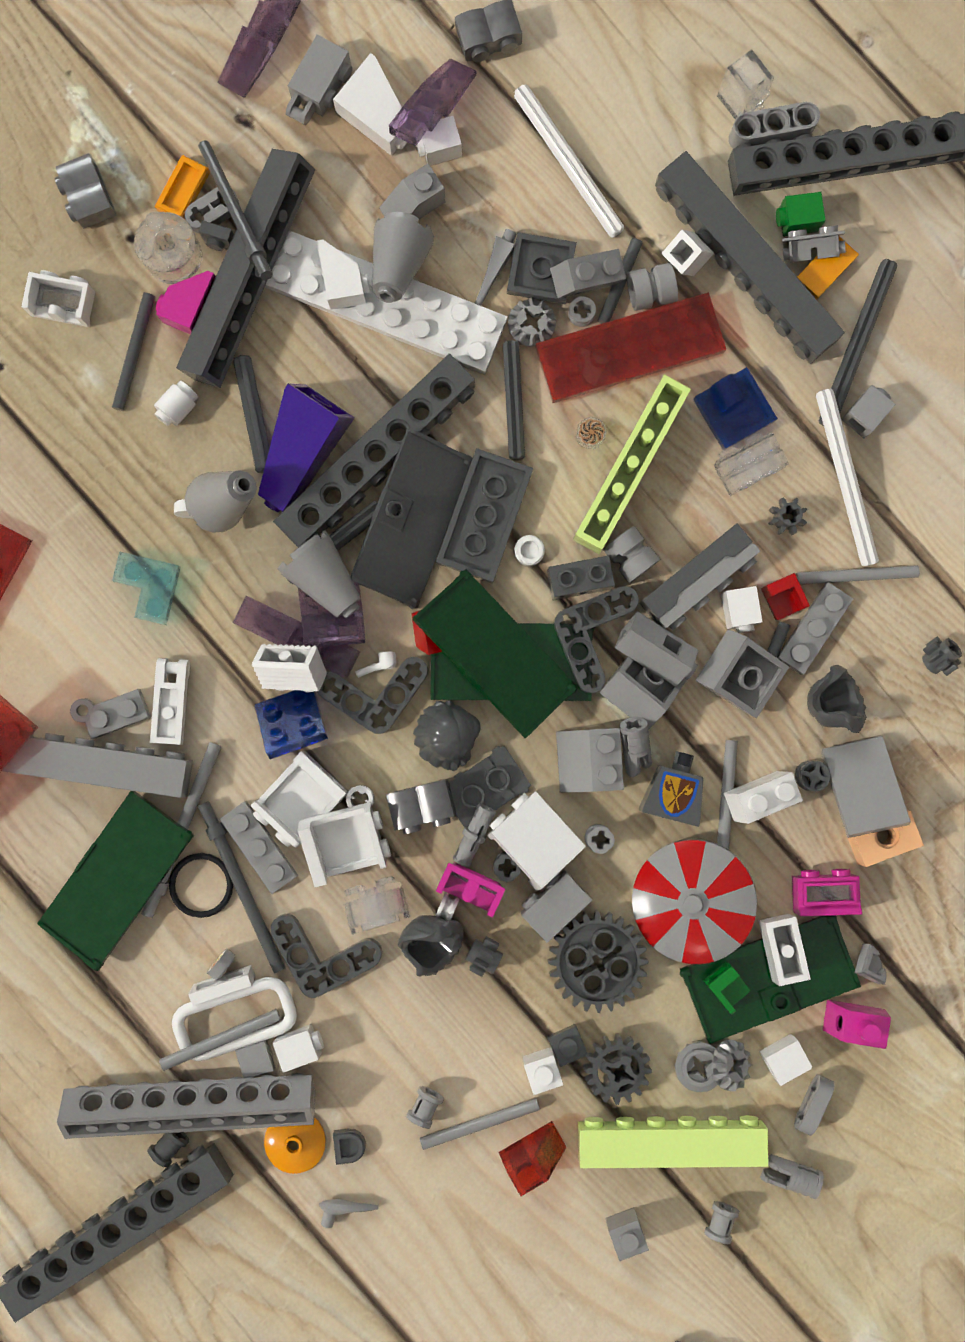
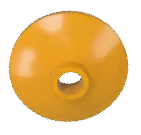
M315 1117L314 1125L268 1127L264 1137V1148L270 1162L279 1170L292 1174L303 1173L312 1169L322 1158L326 1146L324 1129ZM296 1141L299 1148L297 1150L290 1149L288 1142Z

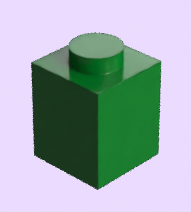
M821 192L785 196L780 207L776 210L777 226L782 227L783 237L788 236V232L807 230V234L819 232V228L826 221Z

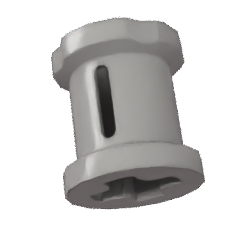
M594 824L585 833V842L595 853L604 854L614 845V835L604 825ZM602 831V834L607 837V841L601 842L600 847H597L596 842L592 840V836H597L598 832Z
M420 1086L417 1091L419 1096L413 1109L408 1110L406 1117L412 1123L422 1128L430 1129L432 1125L431 1119L438 1105L443 1103L444 1098L438 1092L428 1087Z
M714 1201L712 1207L714 1212L710 1226L705 1228L704 1233L714 1241L731 1244L733 1238L730 1234L734 1220L738 1218L740 1211L726 1203Z

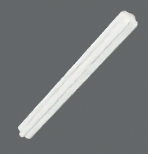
M526 84L517 88L514 95L515 99L611 238L619 235L624 229L623 223L532 90Z
M825 389L816 393V399L861 565H873L879 559L833 389Z

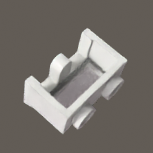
M41 270L40 274L29 272L21 307L32 317L90 327V315L95 290L86 279L70 276L69 279L59 278L57 274L50 271Z

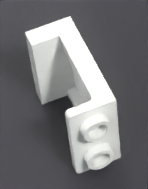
M301 751L293 759L294 762L266 792L251 804V807L255 810L253 813L254 817L263 825L267 826L270 824L278 832L275 836L287 847L292 845L296 848L301 844L298 835L299 820L330 813L348 793L306 751Z
M535 791L529 796L523 793L511 804L514 810L507 817L503 813L499 815L489 825L492 831L487 836L490 840L494 839L530 878L528 883L535 890H539L547 885L586 846Z
M371 802L299 820L298 835L314 887L327 885V877L379 864L380 869L387 868V857L391 856L387 838L381 840L379 829L383 828L379 811L373 812Z

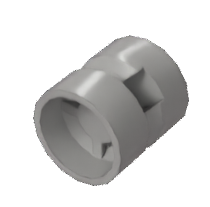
M671 263L656 265L651 269L650 273L645 268L627 272L628 293L634 311L652 308L654 301L659 305L677 302V281Z
M635 526L625 531L603 549L613 563L620 564L619 571L628 583L634 581L661 560L651 546L643 545L645 538Z

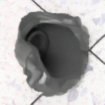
M840 665L831 666L830 672L811 686L807 696V708L821 726L847 728L853 733L861 731L867 718L865 714L866 706L859 687L852 676L848 674L846 668Z
M448 700L445 703L436 701L433 706L424 709V714L420 715V718L417 720L418 726L413 732L416 736L414 745L420 748V757L425 761H429L432 766L436 768L441 766L446 770L455 771L460 765L464 766L470 760L471 749L481 730L480 721L461 706L455 705L453 701Z
M420 915L404 928L398 939V946L404 956L416 968L417 976L436 975L439 970L445 968V965L452 962L454 955L459 953L464 936L463 927L456 920L446 921L437 916Z

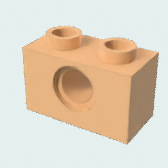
M907 810L911 821L910 824L889 829L888 838L883 843L878 841V832L848 838L858 865L868 867L924 846L910 810Z

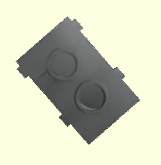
M497 746L491 750V755L466 772H459L454 776L455 779L449 783L456 816L464 827L469 826L479 803L497 810L517 795L529 792L528 788L531 784L505 746L501 748Z

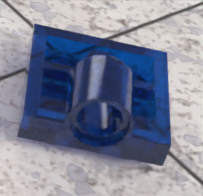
M747 367L735 374H730L720 379L693 399L723 451L778 419Z
M294 690L254 704L265 751L269 759L328 739L315 691Z

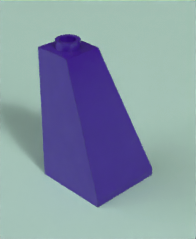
M288 383L284 389L258 495L265 499L264 504L275 512H283L306 490L355 418L306 384Z

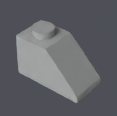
M426 164L402 179L379 208L384 216L388 212H404L420 219L446 203L445 188L430 165Z

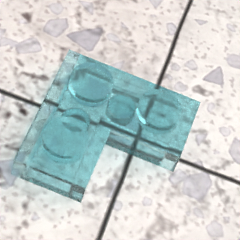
M119 552L112 581L141 588L134 618L167 625L181 567L175 564Z

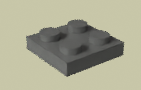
M517 232L507 294L566 304L567 297L557 298L550 268L567 259L574 258L577 242Z

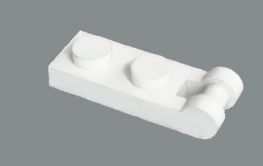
M168 658L157 659L150 743L183 745L187 687L190 674L189 660L179 659L178 662H169ZM177 674L176 683H167V675Z

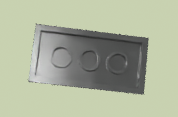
M476 448L436 563L459 572L467 569L473 577L493 583L533 468Z

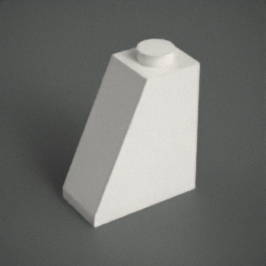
M370 53L333 98V102L338 115L392 156L397 149L401 150L409 141V120L376 57Z

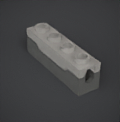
M736 523L639 604L654 622L665 629L670 627L673 631L686 620V617L683 615L692 607L697 611L710 601L707 595L716 588L721 592L734 581L730 577L738 569L744 573L757 562L754 556L760 550L752 543L753 541L739 524Z

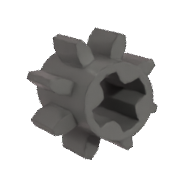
M783 497L779 500L780 508L772 506L769 509V512L774 514L768 524H775L779 528L778 535L782 534L785 530H789V533L794 535L797 533L795 525L804 526L807 524L802 519L803 513L807 511V508L801 509L797 505L798 498H795L791 503H787ZM784 513L792 514L793 519L784 520L782 515Z
M937 636L928 642L923 649L926 653L922 656L923 663L934 674L943 671L948 676L958 669V665L961 664L959 660L962 657L961 649L950 638L942 642Z
M487 936L483 942L475 939L465 960L471 963L469 970L480 977H483L485 971L493 974L503 956V953L497 951L499 943Z

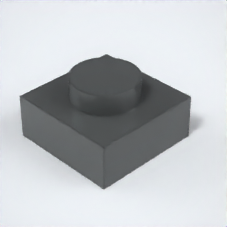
M202 220L199 233L206 245L216 251L228 249L234 236L232 229Z
M576 1024L547 1036L560 1067L586 1056L587 1050Z

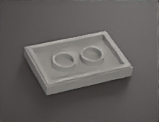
M883 736L822 749L821 754L831 774L830 783L847 838L910 824L911 821Z

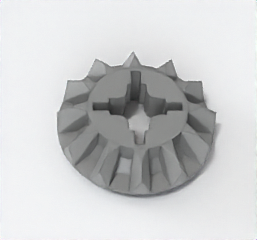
M531 297L528 300L519 301L511 309L508 327L516 341L522 345L534 347L544 344L552 337L556 327V319L553 309L544 300L539 301ZM526 312L533 318L540 317L537 321L538 331L532 325L524 326L527 322Z
M725 1040L718 1045L712 1058L713 1076L716 1083L724 1090L736 1091L738 1088H744V1080L750 1078L748 1074V1068L752 1066L748 1062L750 1052L744 1050V1043L735 1040Z
M698 1041L687 1044L681 1052H678L674 1065L676 1075L681 1084L687 1089L694 1092H707L718 1085L712 1072V1058L716 1050L712 1044ZM693 1056H696L697 1059L699 1058L701 1062L708 1061L704 1065L706 1077H703L697 1070L691 1071L695 1066Z

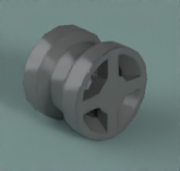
M807 760L797 766L794 777L800 788L809 791H820L828 786L831 774L824 763Z

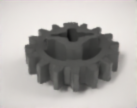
M616 1033L614 1041H610L605 1035L603 1036V1045L600 1046L596 1042L593 1043L596 1050L594 1054L586 1053L590 1063L583 1065L584 1071L589 1074L585 1077L588 1085H593L591 1090L595 1096L601 1093V1098L604 1102H607L610 1097H613L616 1105H619L621 1097H625L628 1102H632L631 1094L635 1092L641 1096L642 1092L639 1086L641 1084L649 1085V1081L644 1074L652 1073L650 1066L646 1065L650 1058L647 1053H642L644 1048L640 1043L634 1045V1040L631 1036H627L622 1041L619 1033ZM632 1055H633V1056L635 1057V1059H636V1064H637V1068H636V1069H634V1068L630 1065L631 1062H632V1058H631ZM622 1065L623 1069L621 1070L616 1069L614 1073L611 1068H619ZM598 1068L605 1073L603 1083L599 1080Z

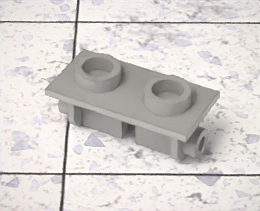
M838 225L821 227L819 228V234L807 235V230L788 232V238H782L783 243L789 242V248H783L784 261L790 260V263L812 260L811 248L816 247L818 259L839 257V254L846 253L845 241H839V235H844L845 230L838 231Z

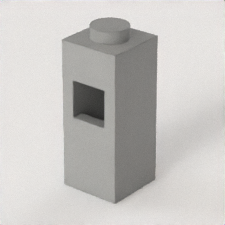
M638 611L621 630L615 649L675 687L684 678L690 679L698 666L695 663L698 654L696 648Z

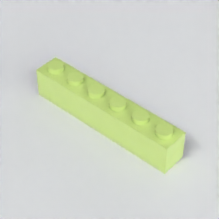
M665 374L663 375L576 532L573 541L597 554L601 553L688 396L690 388Z
M750 1115L740 1116V1120H727V1117L710 1116L709 1120H696L692 1116L678 1117V1121H665L664 1117L659 1116L648 1117L647 1121H634L632 1117H618L616 1121H603V1118L588 1117L585 1118V1121L578 1122V1160L580 1168L769 1167L768 1128L762 1120H758V1117Z

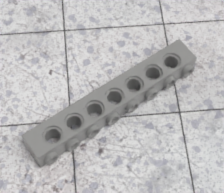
M301 1073L278 1077L264 1075L260 1078L232 1077L225 1080L201 1079L190 1082L173 1080L168 1083L155 1084L141 1082L137 1085L78 1086L63 1090L57 1125L64 1139L314 1125L316 1090L312 1075Z

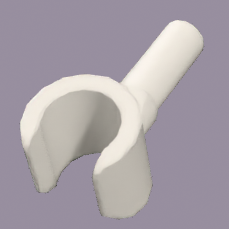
M395 652L378 653L379 663H373L355 671L357 677H362L374 671L394 668L396 666Z

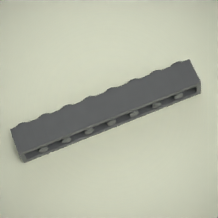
M273 148L244 211V215L257 242L262 244L267 254L266 261L271 271L316 170L299 153ZM238 229L233 236L176 367L193 380L218 388L222 386L267 280L261 279L255 265L250 263L245 253L246 246Z
M687 151L682 153L658 174L655 186L659 197L665 202L669 201L676 209L675 212L679 220L685 225L689 224L699 238L714 252L715 260L719 266L731 272L739 289L743 292L747 291L751 295L756 308L762 314H767L771 318L776 331L782 337H787L794 345L795 353L801 359H806L811 364L845 333L843 329Z

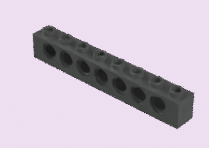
M954 111L937 118L922 116L905 123L894 120L883 126L872 128L871 125H862L846 132L835 129L826 132L824 135L813 137L811 134H803L793 140L783 141L780 138H776L760 145L753 146L752 143L738 145L732 150L728 159L733 196L965 161V113L960 114V112ZM935 135L941 136L944 142L939 141ZM905 139L911 140L915 146L908 145ZM875 144L883 145L886 151L879 150ZM845 148L853 149L856 155H850ZM816 153H823L827 160L818 158ZM786 157L794 158L798 164L789 163ZM762 161L767 164L768 168L762 169L756 162Z
M449 353L273 522L298 548L317 534L320 536L328 527L330 529L336 527L344 518L343 512L350 506L352 508L358 506L366 497L364 492L372 485L377 487L388 476L386 471L393 466L403 441L393 440L391 438L392 432L398 428L404 430L412 428L429 437L431 435L429 430L437 423L440 425L445 423L453 414L451 409L459 402L464 404L472 397L475 392L473 390L475 379ZM441 387H446L451 391L450 396L445 399L437 398L434 393ZM418 408H425L429 411L428 417L423 420L415 419L413 413ZM375 449H381L386 452L384 459L379 462L371 461L369 459L370 453ZM353 470H361L364 474L361 481L351 483L348 481L349 473ZM330 491H340L341 499L335 504L326 502V496ZM310 511L319 513V520L314 525H307L304 522L305 515Z
M215 1143L206 1149L203 1145L197 1147L187 1155L189 1160L183 1164L178 1165L177 1162L171 1164L160 1173L162 1177L155 1182H152L151 1179L143 1182L134 1190L136 1194L126 1200L125 1196L120 1197L108 1206L109 1212L101 1217L98 1213L94 1214L81 1224L83 1228L75 1234L72 1230L66 1232L55 1241V1247L48 1251L46 1247L40 1249L29 1258L30 1263L22 1268L17 1264L3 1274L4 1281L0 1284V1299L13 1321L16 1323L228 1185L234 1174ZM193 1172L197 1174L200 1182H190L187 1178V1173ZM161 1190L170 1191L173 1195V1200L163 1198ZM135 1207L143 1208L147 1213V1217L137 1215ZM108 1224L116 1225L120 1229V1234L111 1232ZM82 1241L91 1243L94 1251L86 1250ZM56 1259L64 1260L67 1268L60 1267ZM30 1276L37 1277L40 1281V1285L34 1284L31 1281Z

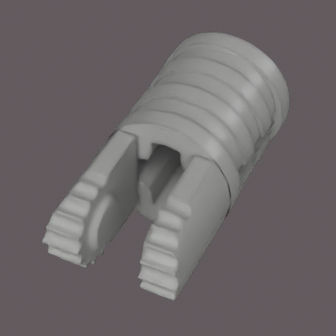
M640 717L627 718L620 723L625 769L630 777L640 774V766L645 769L652 766L648 722Z
M769 1155L768 1165L772 1169H763L760 1176L761 1180L796 1193H801L804 1196H810L813 1199L818 1198L823 1185L822 1171L797 1164V1162L782 1157Z

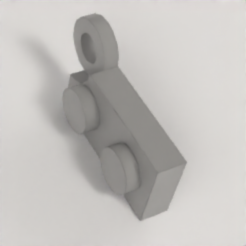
M141 689L130 691L96 705L88 699H78L71 705L70 709L71 716L75 721L86 724L91 739H96L151 718ZM81 705H85L88 708L86 716H80L78 713V708Z

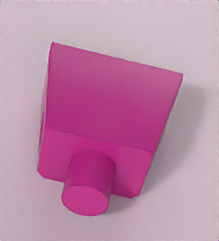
M827 999L822 1030L843 1042L886 1049L891 1017L882 1008ZM840 1016H842L843 1020L842 1027L838 1026Z

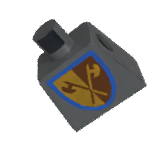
M676 751L672 769L663 766L656 768L639 806V811L699 827L703 777L690 774L693 755Z

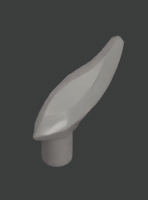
M342 1199L322 1201L319 1203L320 1208L324 1211L321 1225L325 1228H332L336 1215L377 1210L379 1205L355 1203Z

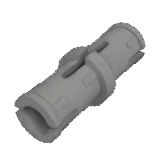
M480 803L477 805L469 826L463 829L462 834L464 836L453 856L455 862L466 867L471 866L480 844H484L487 838L485 833L496 814L494 809Z

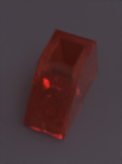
M553 1121L498 1152L520 1196L525 1195L549 1180L566 1149V1145Z

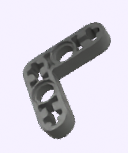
M619 587L560 611L554 619L555 631L580 690L585 693H596L605 684V674L587 630L634 611L638 606L639 597L637 592L631 587ZM619 593L631 596L632 601L628 603L629 608L626 609L624 605H619L613 608L616 614L611 615L610 606L605 598L609 597L610 603L620 598ZM597 603L604 608L605 614L601 620H593L589 617L587 611L591 604ZM564 615H567L569 619L574 618L576 620V623L572 626L574 634L581 631L583 637L574 638L569 643H566L564 637H570L571 635L567 627L561 628L560 623L564 620ZM575 643L586 645L588 655L585 659L576 660L571 655V647ZM591 659L594 665L588 667L592 675L597 674L599 680L595 682V688H592L590 684L584 685L583 679L587 677L584 668L579 672L576 666L584 665Z
M418 657L407 658L400 665L376 701L334 672H327L325 679L331 680L334 677L336 679L334 685L342 691L344 685L349 687V690L342 695L340 702L335 701V698L339 696L335 692L329 690L325 693L323 691L325 689L324 684H322L320 691H317V693L375 734H383L393 726L428 675V668L426 663ZM416 663H419L421 665L419 670L422 672V675L420 677H412L409 683L414 685V687L410 691L405 684L396 680L400 675L405 680L409 674L406 667L409 664L414 666ZM393 687H400L405 692V699L400 704H393L388 699L389 690ZM352 694L359 695L363 700L361 709L356 712L350 711L346 706V700ZM383 700L388 707L397 711L394 716L388 711L384 717V720L387 722L385 727L378 726L374 728L372 726L374 720L371 717L373 714L380 715L384 710L383 707L379 706Z
M282 914L271 924L270 931L300 990L310 998L319 997L371 969L379 963L382 957V948L378 941L367 938L320 962L295 916ZM282 920L285 924L291 923L293 925V928L290 930L292 938L294 939L298 935L301 939L291 944L288 948L284 944L290 941L285 932L281 934L278 932V929L281 927L280 921ZM366 945L368 949L374 948L376 950L373 954L374 960L370 961L368 957H365L357 963L361 968L356 969L354 959L348 953L353 952L355 958L362 954L364 951L363 946ZM302 947L307 951L308 960L305 963L298 964L293 961L291 953L294 948ZM336 960L347 961L350 967L347 975L338 976L334 973L333 963ZM326 967L327 974L333 983L329 984V979L327 978L318 985L319 990H316L314 986L309 988L307 986L310 980L309 976L312 975L315 979L319 978L325 973L321 968Z

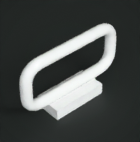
M252 965L225 973L218 980L210 978L193 984L188 994L191 1002L179 1007L172 1019L173 1032L180 1050L192 1045L184 1025L187 1016L268 989L277 992L285 1013L284 1019L281 1022L259 1029L191 1060H208L288 1032L296 1022L297 1012L286 983L274 977L254 980L255 974Z

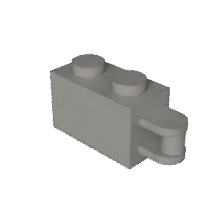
M316 35L288 84L291 100L286 108L287 116L303 125H307L314 112L323 117L327 108L333 107V98L338 94L337 91L342 82L346 83L352 72L349 51ZM299 106H304V110L300 109Z

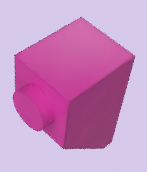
M205 271L168 286L165 295H160L157 301L156 315L164 324L191 335L216 278L215 274Z

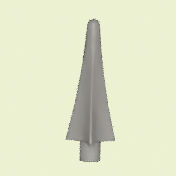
M506 229L502 238L496 236L485 278L475 304L482 305L496 278L513 255L514 246L516 245L513 241L517 235L514 231Z

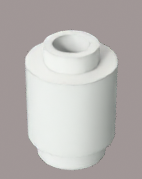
M179 381L176 385L172 384L154 404V407L157 409L155 416L166 426H169L171 423L178 426L196 406L195 401L199 397L182 381Z

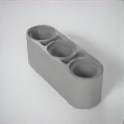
M801 102L743 113L736 118L729 134V144L734 149L744 143H752L754 146L765 144L767 141L776 138L786 141L793 140L803 134H812L820 119V111L811 102ZM798 119L806 120L809 125L801 124ZM768 124L776 125L779 128V130H772L768 126ZM738 130H747L750 136L741 135Z

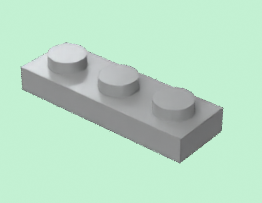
M829 582L825 583L780 651L778 659L800 675H804L853 601V598Z
M244 801L221 817L220 821L270 893L273 894L297 877L298 874L264 825L254 817V811L248 802Z

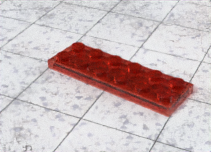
M709 292L535 344L552 404L715 356L726 351Z

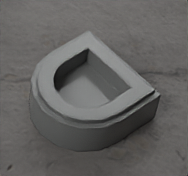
M356 1129L334 1130L333 1141L336 1165L358 1161L363 1156L366 1148V1141L362 1133Z

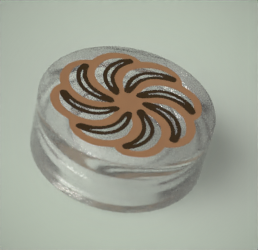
M595 417L583 419L576 430L578 443L586 449L598 448L606 438V426L600 419Z

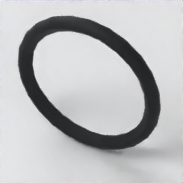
M196 853L183 858L174 867L170 875L169 892L173 903L184 914L204 918L215 915L224 909L231 898L233 882L222 860L211 854ZM204 859L214 862L222 869L226 877L227 889L223 900L215 908L208 911H194L187 908L179 900L176 893L175 883L179 871L193 860Z

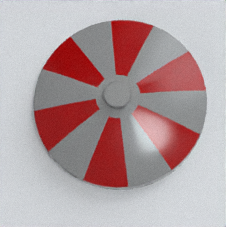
M685 839L665 845L652 854L644 863L634 883L632 907L639 930L647 942L658 952L678 962L706 964L730 955L746 940L756 917L757 895L748 869L734 853L711 841Z

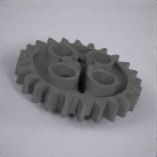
M595 910L593 919H589L586 912H583V921L578 922L576 918H573L571 920L573 927L565 926L563 928L564 936H554L559 945L549 946V951L556 954V957L549 958L548 964L557 968L551 970L549 974L550 977L560 978L555 982L554 987L555 989L565 987L562 998L566 999L572 995V1005L574 1007L580 1001H583L584 1011L586 1012L591 1004H595L597 1013L601 1012L602 1004H607L608 1009L613 1011V1002L615 1001L621 1006H625L623 996L627 995L632 999L635 998L631 990L632 987L642 989L643 986L637 978L647 977V973L640 968L641 965L649 963L647 958L640 957V954L647 951V948L643 945H636L642 937L640 934L630 935L634 929L632 924L624 928L622 927L624 923L623 917L620 916L613 922L611 912H608L604 919H601L598 910ZM600 933L611 935V942L608 946L598 947L595 944V939ZM616 947H622V950L618 953H614L607 956V954L611 953ZM576 948L582 949L585 952L584 959L579 963H573L568 959L569 953ZM598 955L599 958H603L602 967L598 968L596 964L592 965L594 963L593 956ZM614 961H626V970L620 974L613 973L611 966ZM588 967L581 975L574 976L575 971ZM592 975L598 976L601 979L600 985L593 990L587 989L584 986L586 978Z

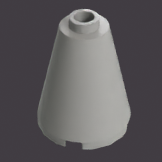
M385 213L384 218H378L374 226L372 290L381 301L386 303H392L402 298L433 246L434 234L427 224L426 228L418 223V217L408 213Z
M241 470L201 474L187 487L185 495L186 511L189 516L192 515L197 522L196 525L201 529L212 533L225 532L236 526L256 494V482L249 473Z
M326 531L322 532L321 537L318 534L313 536L290 554L293 561L288 566L283 561L278 567V570L285 578L338 618L343 615L347 619L360 608L357 603L361 597L330 535Z

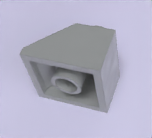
M728 629L695 681L757 719L789 669V666L748 637Z
M627 656L599 693L630 718H644L648 722L649 730L668 710L687 679L684 678L675 687Z
M620 728L556 732L560 792L624 790Z

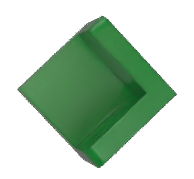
M726 961L703 981L732 1015L736 1012L733 1006L750 992V989L739 977L740 975Z

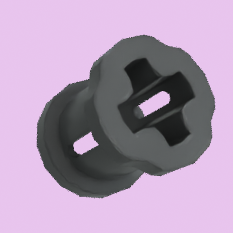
M506 852L498 854L494 859V873L501 881L510 882L520 875L521 868ZM505 859H510L511 864L516 865L515 869H510L509 874H504L503 868H498L499 864H504Z
M184 1132L165 1133L155 1145L152 1144L148 1148L147 1152L154 1162L168 1168L181 1147L187 1146L189 1138Z

